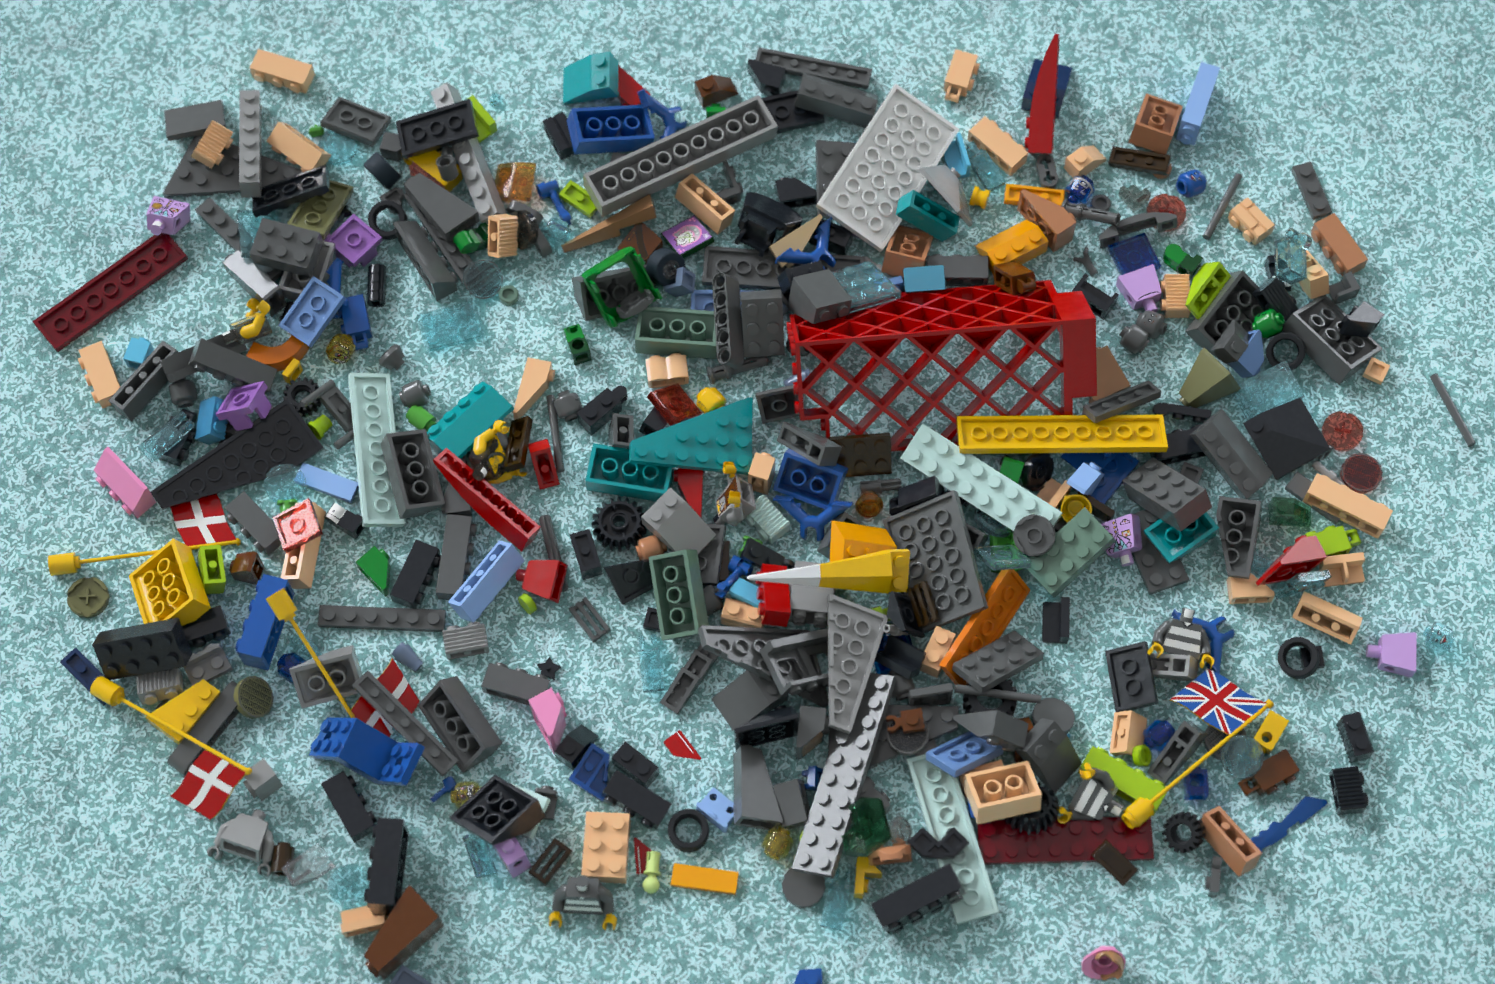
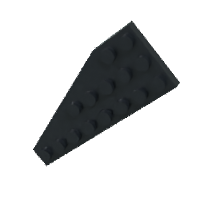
M287 398L272 408L266 418L261 419L259 417L253 421L252 428L240 430L152 490L151 494L164 510L289 473L323 450L324 447Z

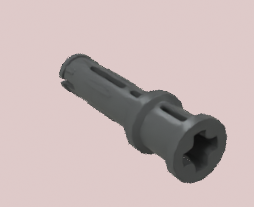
M1064 200L1061 204V207H1064L1068 213H1072L1078 221L1088 219L1118 226L1121 220L1120 213L1089 208L1084 203L1074 204L1070 203L1069 200Z
M767 356L751 357L744 359L743 365L739 369L719 365L712 368L708 366L706 371L710 384H714L715 381L721 379H731L735 374L768 366L769 362Z

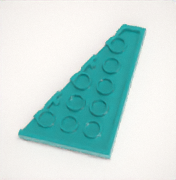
M753 398L742 399L632 440L629 443V463L723 473V462H733L737 470L736 474L748 475L752 464Z

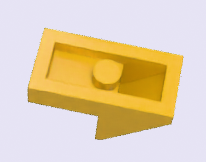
M858 850L854 898L863 899V892L868 893L869 879H864V877L882 879V873L876 866H869L868 857L863 851Z

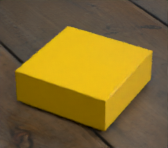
M294 358L282 372L285 382L290 385V381H295L303 371L300 361Z

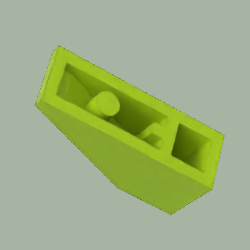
M1221 262L1204 263L1193 277L1185 305L1196 319L1201 318L1231 277Z

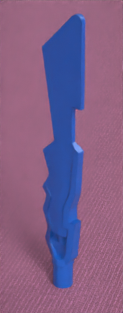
M1305 796L1281 823L1272 821L1267 830L1260 831L1259 835L1251 838V841L1260 851L1267 846L1273 845L1287 835V829L1296 822L1300 824L1305 822L1323 808L1327 801Z

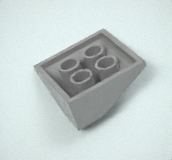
M946 165L921 168L919 171L960 218L971 227L972 221L963 185L958 179L960 174L954 168L949 169Z

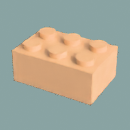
M1028 761L965 774V793L977 824L1041 810L1042 794Z
M586 811L581 875L600 879L602 883L626 884L631 825L630 814Z

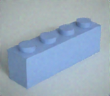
M499 540L448 603L461 619L474 623L481 616L485 608L494 600L499 591L506 586L508 580L517 572L525 560L511 543Z

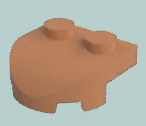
M904 842L893 843L892 846L884 847L882 844L867 848L866 856L868 857L869 866L913 862L911 844L905 845Z

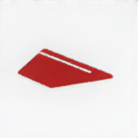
M681 730L663 741L673 756L701 760L700 755Z
M634 837L636 874H643V871L646 870L647 852L652 850Z

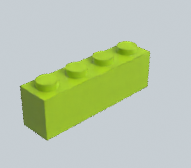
M1092 746L1079 770L1086 771L1084 764L1087 762L1092 768L1107 771L1114 781L1115 787L1118 789L1115 795L1131 804L1139 797L1151 800L1165 788V784L1156 779L1153 781L1146 777L1143 771L1132 769L1127 766L1124 760L1111 757L1101 747L1096 748ZM1167 792L1153 803L1154 815Z

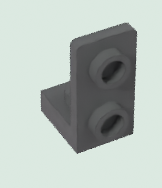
M727 160L723 161V172L731 188H724L716 194L727 204L732 205L741 201L743 188L741 183L735 180L736 173L733 166H729Z

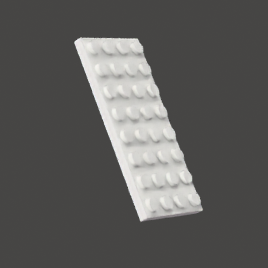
M895 84L815 207L829 217H832L836 222L879 252L883 251L902 221V218L896 215L899 198L912 190L921 191L927 179L919 170L923 167L937 166L956 133H958L959 128Z

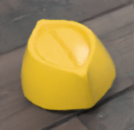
M1064 495L1060 511L1063 513V519L1068 523L1084 507L1092 513V506L1090 501L1082 495Z

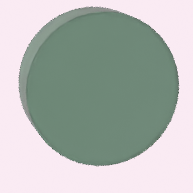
M506 285L499 290V300L503 305L511 306L518 301V290L514 286Z

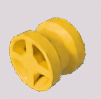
M975 186L969 205H978L981 209L985 210L991 191H983Z

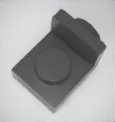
M551 786L535 788V793L550 799L544 819L554 821L558 800L557 790H554Z

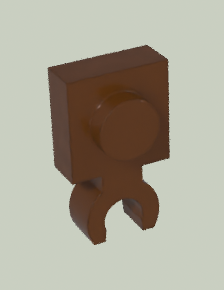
M922 708L900 711L901 717L898 718L894 715L886 717L887 722H895L893 727L887 728L888 733H895L903 728L904 734L925 731Z

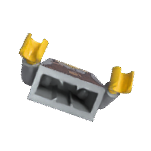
M723 462V473L729 475L727 476L728 486L716 501L718 513L713 518V521L718 525H724L727 522L732 526H737L756 509L752 485L736 475L737 470L733 462Z

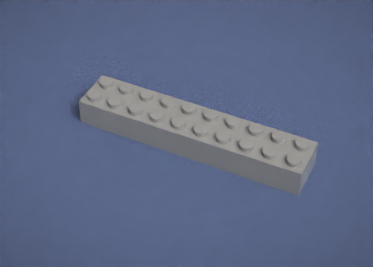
M757 95L583 174V186L601 217L649 194H654L678 183L692 173L695 175L776 138L778 125L761 97Z

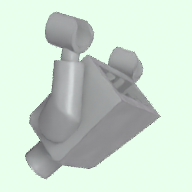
M256 809L251 816L241 813L235 819L222 824L215 837V845L207 850V855L211 857L213 852L217 850L215 860L222 858L223 851L258 863L260 860H263V863L258 866L257 872L261 875V869L267 866V876H270L271 866L269 861H272L274 840L273 834L269 830L268 822L264 821L266 814L262 810Z

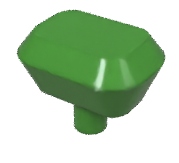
M314 125V127L309 129L311 137L323 136L325 133L324 129L318 125Z

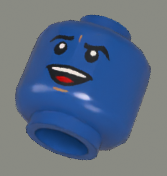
M1190 170L1178 177L1176 188L1181 195L1191 198L1205 191L1207 180L1199 170Z

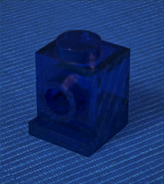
M1198 766L1183 778L1184 800H1206L1209 795L1207 769H1201ZM1196 781L1198 786H1192L1191 782Z

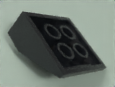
M1301 398L1262 412L1243 423L1276 480L1331 450Z
M781 705L774 708L773 711L735 728V750L741 745H752L754 747L797 736L798 713L792 706Z
M495 775L449 818L454 823L493 846L531 831L545 818V814L538 799Z

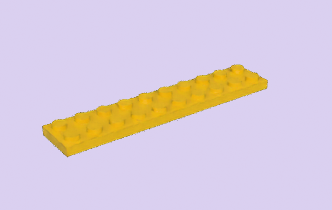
M1086 415L957 416L956 420L959 453L962 454L1167 452L1168 449L1163 415H1115L1097 423L1091 421Z

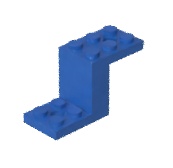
M327 717L320 726V733L317 739L311 744L309 756L317 760H335L375 784L407 786L425 747L419 743L396 742L358 718Z

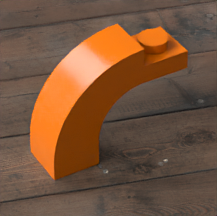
M291 335L285 343L275 347H268L253 342L246 357L276 368L277 371L285 370L294 358L300 361L308 352L309 346Z

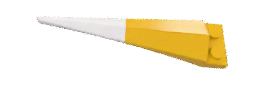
M887 549L817 565L749 575L747 578L752 581L888 594L892 591L907 592L910 551L908 549Z

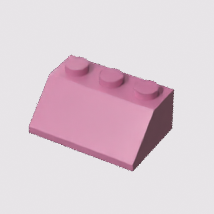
M106 447L94 468V472L97 475L95 480L102 488L106 486L109 488V495L116 502L120 500L123 503L121 507L129 516L133 514L138 519L157 502L148 487L109 447Z
M552 688L528 701L537 726L551 751L555 754L554 751L560 745L565 730V717L567 714L560 694L558 692L554 693Z

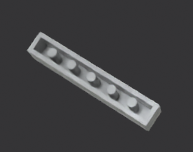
M260 90L240 91L239 186L241 198L261 197L262 106Z

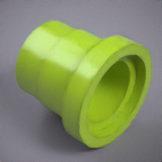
M324 414L307 424L318 440H321L324 437V433L333 426L331 420Z

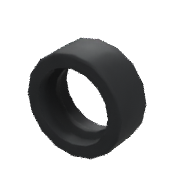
M380 201L369 212V226L382 239L397 238L395 229L383 231L377 226V215L384 209H392L397 212L399 221H407L406 213L394 201Z
M1281 332L1270 339L1266 348V357L1275 369L1291 371L1303 362L1306 347L1303 340L1297 334ZM1290 340L1296 344L1298 355L1293 362L1282 363L1275 358L1274 347L1279 341Z
M1293 637L1286 640L1280 646L1278 663L1283 672L1289 677L1305 679L1313 675L1318 669L1320 656L1315 645L1310 640L1303 637ZM1295 646L1306 647L1311 653V662L1303 670H1294L1286 662L1287 652Z
M695 809L678 811L672 816L668 824L670 842L682 852L699 850L708 840L709 826L707 819ZM686 818L696 820L701 826V835L696 841L691 843L681 841L676 835V826L681 820Z

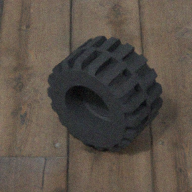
M1011 679L1005 680L991 688L1017 692L1016 687H1012L1013 682ZM964 694L962 706L963 710H966L965 714L999 710L1013 716L1017 705L1015 700L1002 699L1003 703L1001 706L995 709H988L979 703L977 695Z

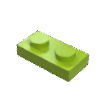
M572 180L559 193V198L589 218L597 211L587 191Z

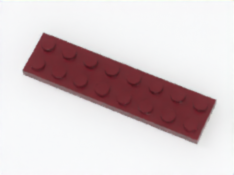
M169 234L153 235L32 322L58 353L188 260V257Z
M1103 817L1101 820L1095 821L1069 820L1064 824L1056 820L1052 827H1048L1046 832L1040 830L1038 835L1034 831L1030 835H1028L1027 831H1023L1020 834L1018 828L1012 830L1011 824L1006 825L1005 820L977 824L978 845L984 865L1097 862L1091 854L1105 839L1129 861L1154 860L1151 817L1141 826L1133 829L1124 823L1122 817Z

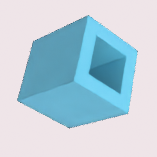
M131 337L123 358L127 367L137 369L154 351V348L146 338L140 337L136 339Z

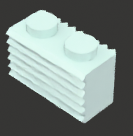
M764 494L755 500L756 509L745 518L749 526L752 527L754 525L759 530L757 532L759 537L763 541L768 540L770 544H773L790 530V522Z

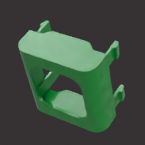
M625 247L581 275L602 317L610 328L617 327L618 323L632 318H620L616 312V307H607L595 283V279L600 273L615 264L625 262L638 284V291L643 293L644 289L651 290L654 295L653 302L662 299L659 289L654 288L643 266L645 262L641 254L638 255L632 247Z

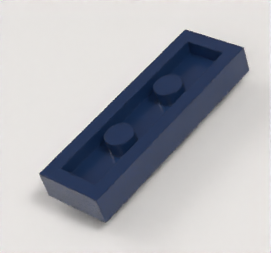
M76 647L60 661L89 692L94 680L99 676H104ZM95 697L103 706L107 704L104 701Z

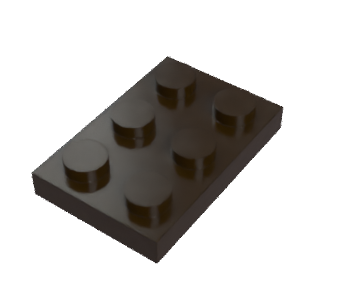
M890 433L828 437L829 440L842 447L836 464L848 468L846 477L892 474Z

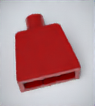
M530 560L526 570H517L516 580L523 582V590L554 603H559L568 565L559 560Z

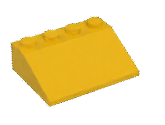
M174 538L129 575L144 624L179 617L183 626L196 621L211 608L191 547Z

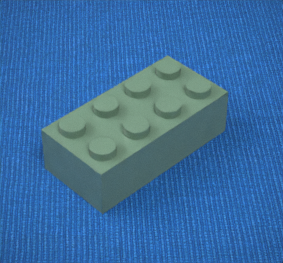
M1084 507L1056 533L1055 543L1050 551L1038 557L1031 556L1023 565L1055 598L1113 545L1116 540Z
M685 549L650 556L649 564L661 640H675L699 635L698 628L701 625L709 626L697 550Z

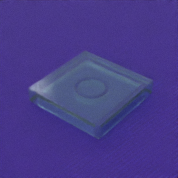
M1013 545L975 547L974 555L992 570L1031 568V560Z

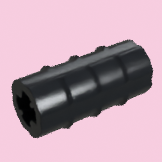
M371 264L368 267L367 304L371 307H383L385 305L387 287L386 266Z

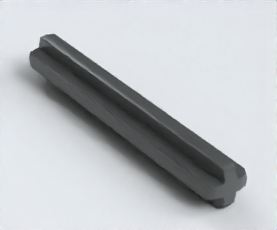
M542 515L539 522L549 560H559L562 562L551 516ZM566 575L561 592L568 590Z

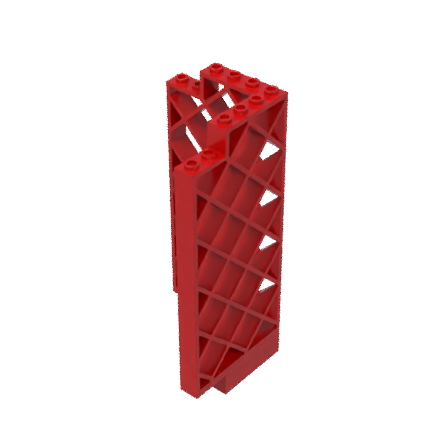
M1051 280L1036 281L1035 291L1013 296L995 284L946 288L943 290L850 296L852 303L849 315L812 324L794 314L790 315V322H786L791 356L795 355L796 361L792 363V373L797 377V382H793L794 395L798 394V401H794L795 414H799L800 421L820 419L821 431H825V438L830 437L829 419L831 416L851 430L846 436L868 434L865 430L882 412H885L901 425L900 429L891 437V452L904 451L913 439L905 438L910 433L915 436L919 430L916 426L935 407L952 421L940 435L958 446V435L956 434L957 415L940 402L958 382H961L976 395L975 399L958 416H973L985 403L1001 416H1020L1036 399L1053 412L1052 415H1073L1072 398L1097 396L1096 317L1082 291L1057 293ZM1056 328L1060 333V360H1057L1040 346ZM1007 330H1011L1027 344L1006 364L989 349ZM956 334H959L974 346L975 349L955 368L938 353ZM904 338L910 340L924 352L906 372L887 358ZM853 342L872 356L870 361L855 377L835 362ZM800 346L806 348L821 361L804 381H802ZM1036 351L1053 366L1032 386L1016 370ZM984 355L998 366L1001 371L982 390L969 380L965 374ZM932 359L950 373V376L933 394L929 393L914 380ZM880 364L899 378L882 398L862 384ZM829 368L848 382L831 402L811 388ZM1059 375L1061 376V407L1056 406L1042 394ZM1011 377L1028 392L1008 412L991 397ZM907 386L926 400L908 420L889 406ZM856 390L875 404L858 424L838 410ZM803 394H806L821 407L804 409Z

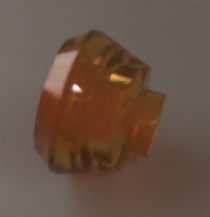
M865 491L860 494L855 503L856 512L862 517H875L883 510V501L875 492Z

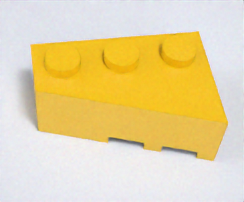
M202 679L151 714L188 734L221 692ZM146 716L147 721L178 745L184 739L183 736Z

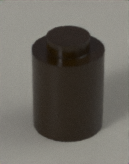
M278 842V845L274 846L271 874L278 876H290L293 874L295 848L291 846V843Z

